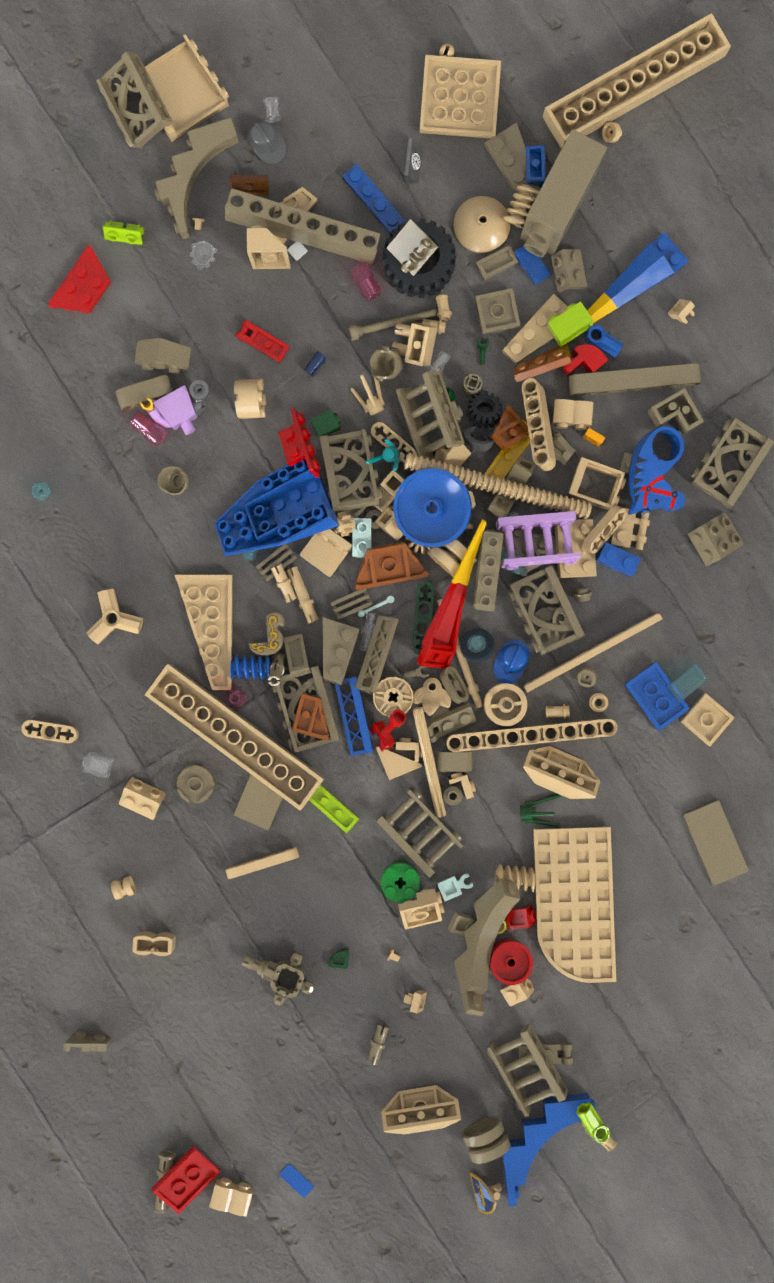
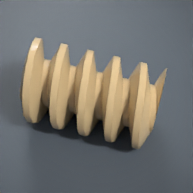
M522 184L523 186L516 187L519 193H514L513 197L517 201H510V205L513 207L507 209L510 216H504L506 222L522 229L521 224H525L526 220L524 217L528 215L527 210L532 207L530 203L536 199L533 195L539 193L538 190Z
M501 864L498 865L495 872L494 885L500 879L515 882L518 891L522 885L524 891H527L528 886H530L532 892H534L535 873L532 867H529L526 872L524 866L521 867L520 871L517 866H514L511 871L509 865H506L504 870Z

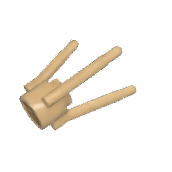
M360 375L369 397L366 400L367 404L354 388L350 390L363 406L365 413L369 412L370 416L384 410L383 405L385 403L382 399L380 384L374 377L377 399L376 396L373 397L364 375Z

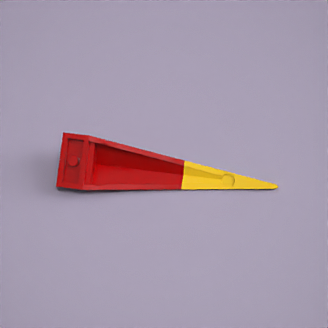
M485 520L481 521L421 643L423 647L416 661L420 666L447 668L450 666L456 652L464 600L475 557L486 526Z

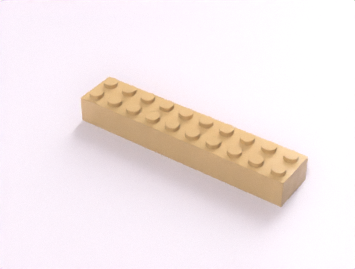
M711 13L545 107L543 119L562 149L572 129L585 136L592 133L606 123L613 121L724 58L731 45Z
M172 664L165 666L145 694L146 697L300 811L325 779V777Z

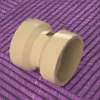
M131 876L124 877L121 881L115 880L111 882V890L116 900L122 899L125 895L131 896L136 894L135 884Z

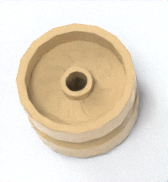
M458 540L442 546L446 551L440 547H433L428 552V555L453 578L460 566L459 563L462 562L467 548Z

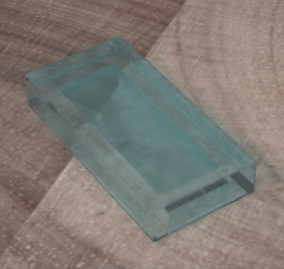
M695 664L667 687L678 702H680L703 684L707 678L698 665Z

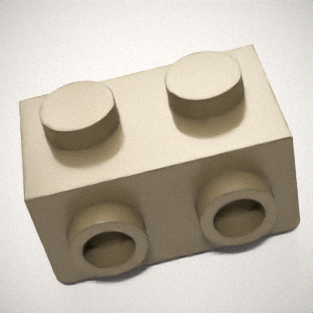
M562 249L552 255V265L558 293L568 289H584L587 287L580 249Z

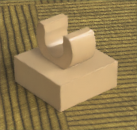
M679 299L668 314L672 319H677L681 323L687 324L688 321L685 317L687 315L694 316L692 309L695 305L689 300Z
M418 990L414 994H405L404 1003L411 1004L410 1012L419 1013L423 1011L427 992Z

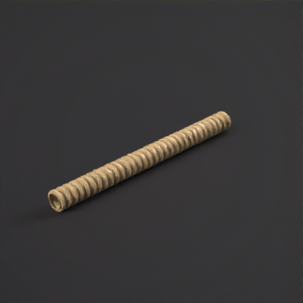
M411 452L407 454L404 469L406 470L410 468V471L416 470L417 472L428 468L442 469L457 476L468 487L474 486V489L480 488L482 491L485 489L486 492L491 491L492 494L496 492L497 495L503 494V497L509 496L510 499L514 497L515 500L520 499L521 502L525 500L526 503L532 502V505L537 504L539 507L543 505L544 508L549 507L550 510L554 508L555 511L560 510V512L575 511L579 518L583 516L584 519H587L591 513L592 505L590 502H580L579 499L574 500L572 497L569 499L568 496L563 497L562 494L558 496L557 493L551 494V491L545 492L544 489L540 491L539 488L534 489L533 486L529 488L528 485L522 486V483L516 484L515 481L511 483L510 480L505 481L504 478L500 480L499 477L493 478V475L487 476L486 473L482 475L481 472L476 473L475 470L470 471L468 468L465 470L464 467L458 468V465L454 467L452 464L447 465L446 462L441 463L440 460L436 462L435 459L429 460V457L425 459L422 455L420 457L417 454L411 455Z

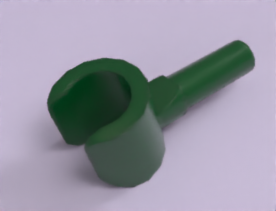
M480 337L478 338L477 347L480 349V365H485V352L489 344L488 337L486 338V344H481Z

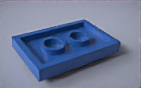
M654 662L624 684L657 731H660L690 709L657 662Z

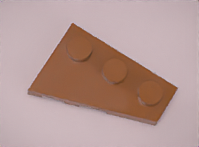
M568 343L562 347L557 346L527 362L518 364L514 368L516 382L572 363Z

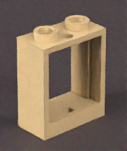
M581 457L566 496L585 501L586 503L590 502L591 505L609 511L619 502L620 497L617 495L619 489L622 490L625 485V472ZM586 468L616 478L607 503L577 493Z

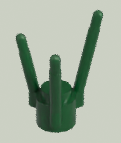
M555 794L535 801L525 802L524 806H520L521 821L559 827V823L536 819V816H554L555 812H536V807L532 806L562 797V795Z

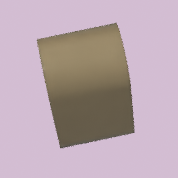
M436 751V770L441 772L472 771V752Z

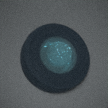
M475 628L463 635L460 649L468 661L481 663L493 655L495 642L488 631Z

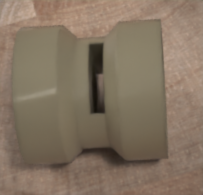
M469 374L465 377L462 388L466 395L473 396L475 393L477 395L481 391L483 384L481 377L477 374Z

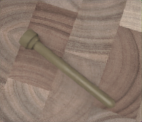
M431 309L362 327L360 325L356 326V324L349 325L350 337L354 341L362 337V334L394 327L398 322L407 324L435 317L438 310Z

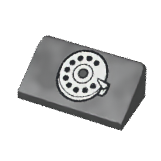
M413 138L408 139L404 181L417 184L419 182L423 147Z

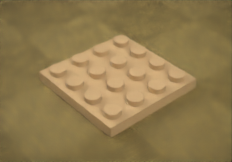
M425 55L419 133L489 139L495 137L501 61Z

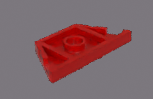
M90 245L84 250L47 304L50 308L90 314L112 283Z

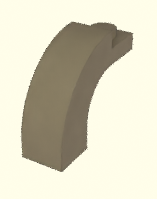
M520 455L505 481L510 480L511 483L515 481L516 484L522 483V486H524L535 469L536 464ZM496 494L488 510L497 517H506L515 499L514 497L510 499L509 496L503 497V494Z

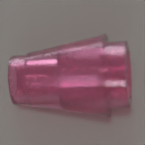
M236 688L229 692L228 702L231 706L238 708L246 703L247 696L242 689ZM235 695L239 697L237 702L232 700V697Z

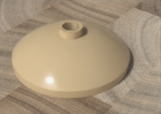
M487 196L470 198L458 208L453 223L455 236L458 242L471 252L484 254L495 251L503 245L509 235L510 224L504 220V216H509L506 208L494 198ZM480 218H485V219H486V222H485V223H481V222L479 221V219H480Z

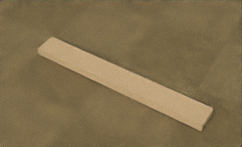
M660 613L647 617L522 686L524 691L528 693L662 620Z

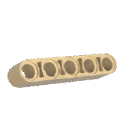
M528 378L522 384V394L534 463L542 470L550 471L556 465V457L545 390L537 380ZM547 457V460L542 463V460Z

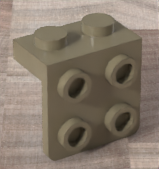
M721 513L702 526L687 533L706 567L743 545L740 535L726 513Z

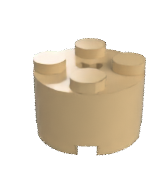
M263 379L235 381V407L239 419L266 417L265 406H263L266 405V395L262 393V390H264Z

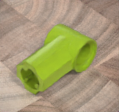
M590 1102L582 1103L577 1107L576 1113L585 1126L587 1134L598 1143L606 1142L610 1136L609 1129L603 1124Z

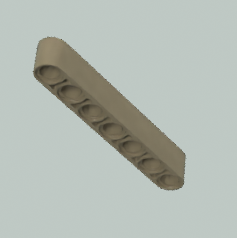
M697 363L584 373L568 377L571 397L687 387L701 384L700 364Z

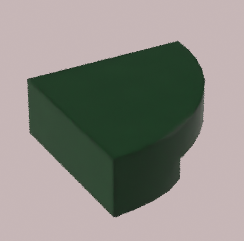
M341 949L333 954L328 967L347 969L349 949Z

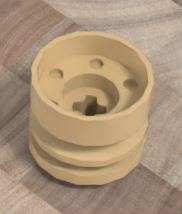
M388 677L378 683L376 693H373V702L376 709L387 717L396 709L406 714L414 700L410 685L404 679L398 677ZM390 692L393 694L398 693L397 702L388 700Z

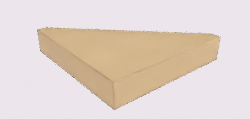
M379 746L376 747L389 780L422 767L421 763L387 749L381 752Z

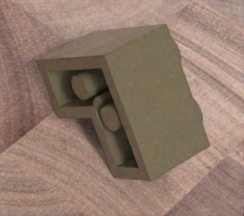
M162 338L137 341L134 363L141 365L144 370L166 368L169 369V373L180 374V371H188L191 348Z
M685 388L654 405L647 411L656 428L673 419L682 435L704 422Z

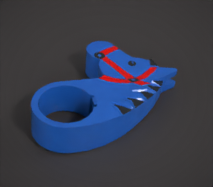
M669 426L656 428L647 432L638 442L632 455L629 469V491L632 500L628 511L629 515L639 511L644 514L650 513L651 510L656 508L670 512L679 510L684 506V495L679 491H672L671 486L664 480V475L681 458L684 451L683 438L676 429ZM657 433L665 435L671 442L672 452L667 461L658 459L655 454L653 455L652 442Z

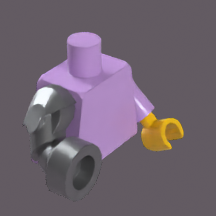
M195 380L190 385L189 391L184 385L155 402L146 397L149 404L143 405L140 401V405L143 409L147 410L149 415L158 424L166 428L172 427L174 430L181 427L185 435H189L196 430L191 421L198 418L205 410L207 403L205 399L210 391L206 382Z

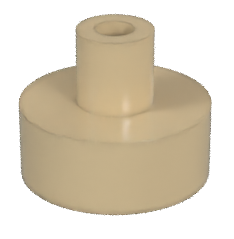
M615 122L606 123L602 129V137L605 142L615 143L622 135L620 125Z

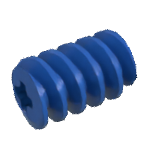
M236 655L234 660L231 659V679H234L236 674L238 679H242L243 674L246 679H250L251 674L254 680L258 678L259 674L262 680H265L266 675L269 678L270 658L266 656L265 661H263L259 655L257 661H255L254 656L251 655L250 660L247 661L246 655H243L242 660H239V656Z

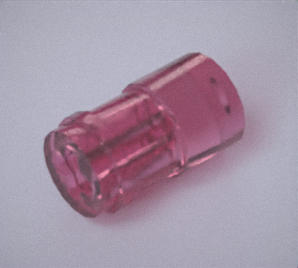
M367 263L356 264L355 268L351 271L355 282L359 285L367 301L375 299L382 293L381 287L374 279V275Z
M141 412L135 415L130 423L134 430H137L154 446L164 443L167 432L162 427L151 421L147 415Z

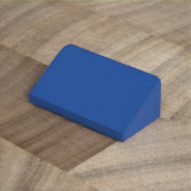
M545 145L526 147L528 184L543 186L546 180Z
M524 246L514 252L518 262L535 286L551 275L541 259L528 252Z

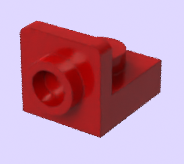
M527 905L523 908H512L506 916L508 930L530 928L536 921V912L533 910L532 905Z

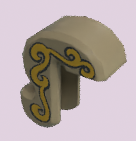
M277 611L270 612L266 616L268 642L249 644L250 649L258 655H273L283 648L284 635L278 627H284L286 623L284 616Z

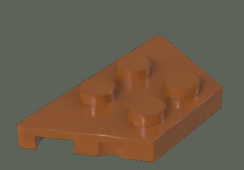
M405 542L367 548L355 583V589L360 590L428 577V573Z

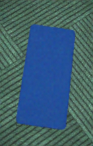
M290 1164L279 1174L303 1198L314 1188Z

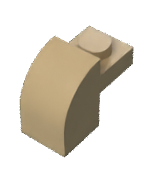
M394 470L380 484L382 498L379 499L380 505H373L381 513L392 504L398 488L404 481Z

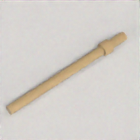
M443 599L437 600L438 606H440ZM457 638L456 655L468 685L469 695L471 694L475 707H482L483 704L478 693L480 691L478 684L474 682L467 660L461 652L459 638Z

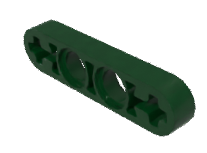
M427 581L418 585L416 595L413 651L417 655L420 653L419 649H416V645L420 644V639L416 640V635L425 637V634L418 632L417 626L420 623H426L429 628L433 615L434 587ZM424 585H428V589H431V592L427 593V599L431 598V602L419 601V597L423 598V592H420V588H423ZM421 604L429 606L430 611L428 614L422 615L419 612Z

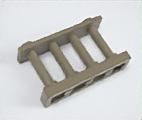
M427 371L422 374L425 383L413 390L411 388H399L396 390L417 456L420 457L422 455L425 459L429 457V460L435 459L433 451L444 445L450 448L465 444L440 371ZM428 390L431 401L418 408L415 397ZM434 408L437 419L424 426L421 415ZM440 427L443 438L430 444L427 433Z
M409 788L407 793L410 797L390 816L384 817L381 814L376 819V822L430 878L435 873L433 867L438 859L455 843L460 848L463 846L461 843L462 837L456 831L452 833L423 803L421 800L423 796L416 789L412 791ZM417 802L424 810L403 830L397 831L393 826L394 822L413 803ZM430 816L437 824L416 844L413 843L411 845L406 840L408 835ZM443 829L450 838L434 854L424 859L420 855L421 849Z
M530 1023L523 1026L519 1038L499 1047L492 1040L487 1048L489 1058L495 1062L516 1100L517 1108L523 1112L525 1117L529 1116L531 1104L552 1095L556 1096L558 1102L566 1100L568 1094L567 1087ZM523 1044L527 1045L530 1054L507 1064L502 1055L503 1053ZM530 1062L538 1064L540 1071L518 1081L512 1073L513 1070ZM542 1078L547 1080L549 1088L532 1096H525L522 1087Z

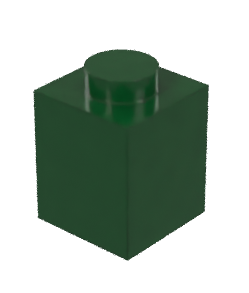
M331 409L310 419L319 439L320 436H329L340 430L339 424L341 420L337 413H332Z

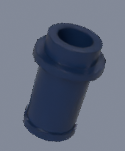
M319 351L316 354L313 353L314 357L304 368V371L314 377L320 366L326 363V357Z

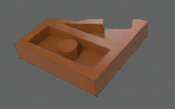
M508 405L491 437L505 451L529 437L528 426L512 407Z
M302 693L292 731L326 741L329 740L322 698Z

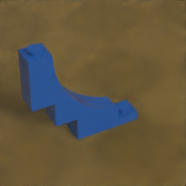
M588 1093L567 1095L566 1100L558 1102L556 1096L543 1099L544 1117L522 1120L524 1139L509 1140L511 1148L502 1155L509 1207L517 1206L516 1198H520L518 1186L525 1185L531 1163L546 1141L561 1129L581 1121L576 1111L577 1107L582 1103L590 1102L595 1109L594 1099H591Z

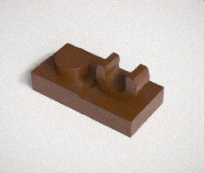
M237 173L229 175L230 191L232 188L255 196L269 195L268 175H247V173H244V175H237Z

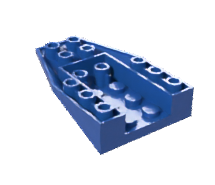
M306 459L293 466L287 464L258 480L214 523L224 555L226 556L281 546L340 526L321 475L316 478L309 471Z

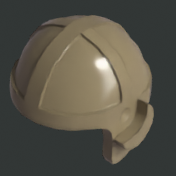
M385 345L376 349L370 358L372 376L377 381L382 382L383 379H393L398 376L403 369V361L400 354L395 350H390L389 346Z

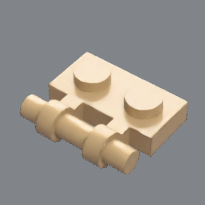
M623 508L626 510V517L612 534L610 544L630 548L631 541L636 542V550H643L644 543L647 540V537H645L646 529L650 523V520H648L649 513H642L641 518H635L636 513L629 515V509ZM634 524L639 525L638 535H632Z

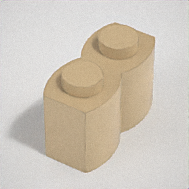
M555 399L552 425H556V428L567 429L568 426H574L576 430H587V427L592 425L593 402Z
M150 931L139 932L133 938L132 952L138 955H148L151 953L158 956L170 955L175 950L176 935L169 932L158 934Z
M228 1178L216 1179L209 1207L218 1211L247 1217L254 1188L244 1182L239 1184L232 1183Z

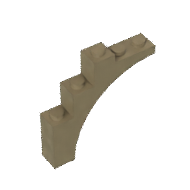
M231 118L187 131L189 139H186L190 151L172 156L173 164H170L174 176L155 182L157 189H154L157 200H161L163 205L168 207L171 217H175L176 222L173 225L176 234H180L183 240L190 238L187 225V204L195 179L202 168L214 156L224 149L239 143Z

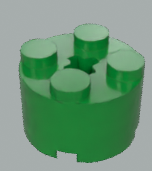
M397 860L390 863L381 875L382 891L387 898L394 902H405L413 899L420 887L417 870L407 861ZM399 877H402L403 881H405L402 885H398V882H395L398 881Z

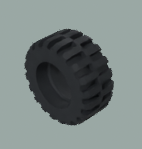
M420 218V222L415 223L438 246L435 251L437 263L431 271L415 274L414 276L409 271L405 273L401 270L402 264L387 249L388 245L405 226L404 222L398 225L397 230L393 229L390 232V237L386 239L383 249V268L386 278H389V283L392 287H397L398 292L401 294L406 292L408 293L407 296L412 298L413 295H418V298H424L425 294L432 296L435 295V291H441L444 285L449 283L456 262L455 244L452 243L451 235L445 233L446 229L443 226L438 228L436 222L431 220L430 223H426L425 219Z

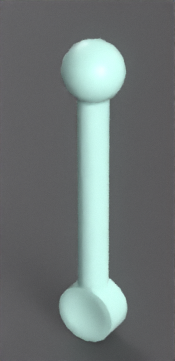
M388 596L386 600L365 610L358 611V616L364 617L366 613L382 605L393 603L394 597Z

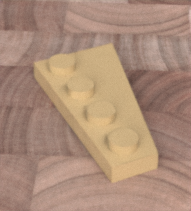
M553 294L502 352L517 364L543 345L549 343L554 339L548 329L550 318L556 314H562L568 306Z

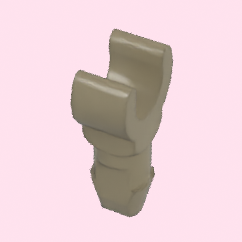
M419 666L418 669L403 673L404 677L407 678L412 676L426 678L429 674L423 675L421 673V669L426 666Z

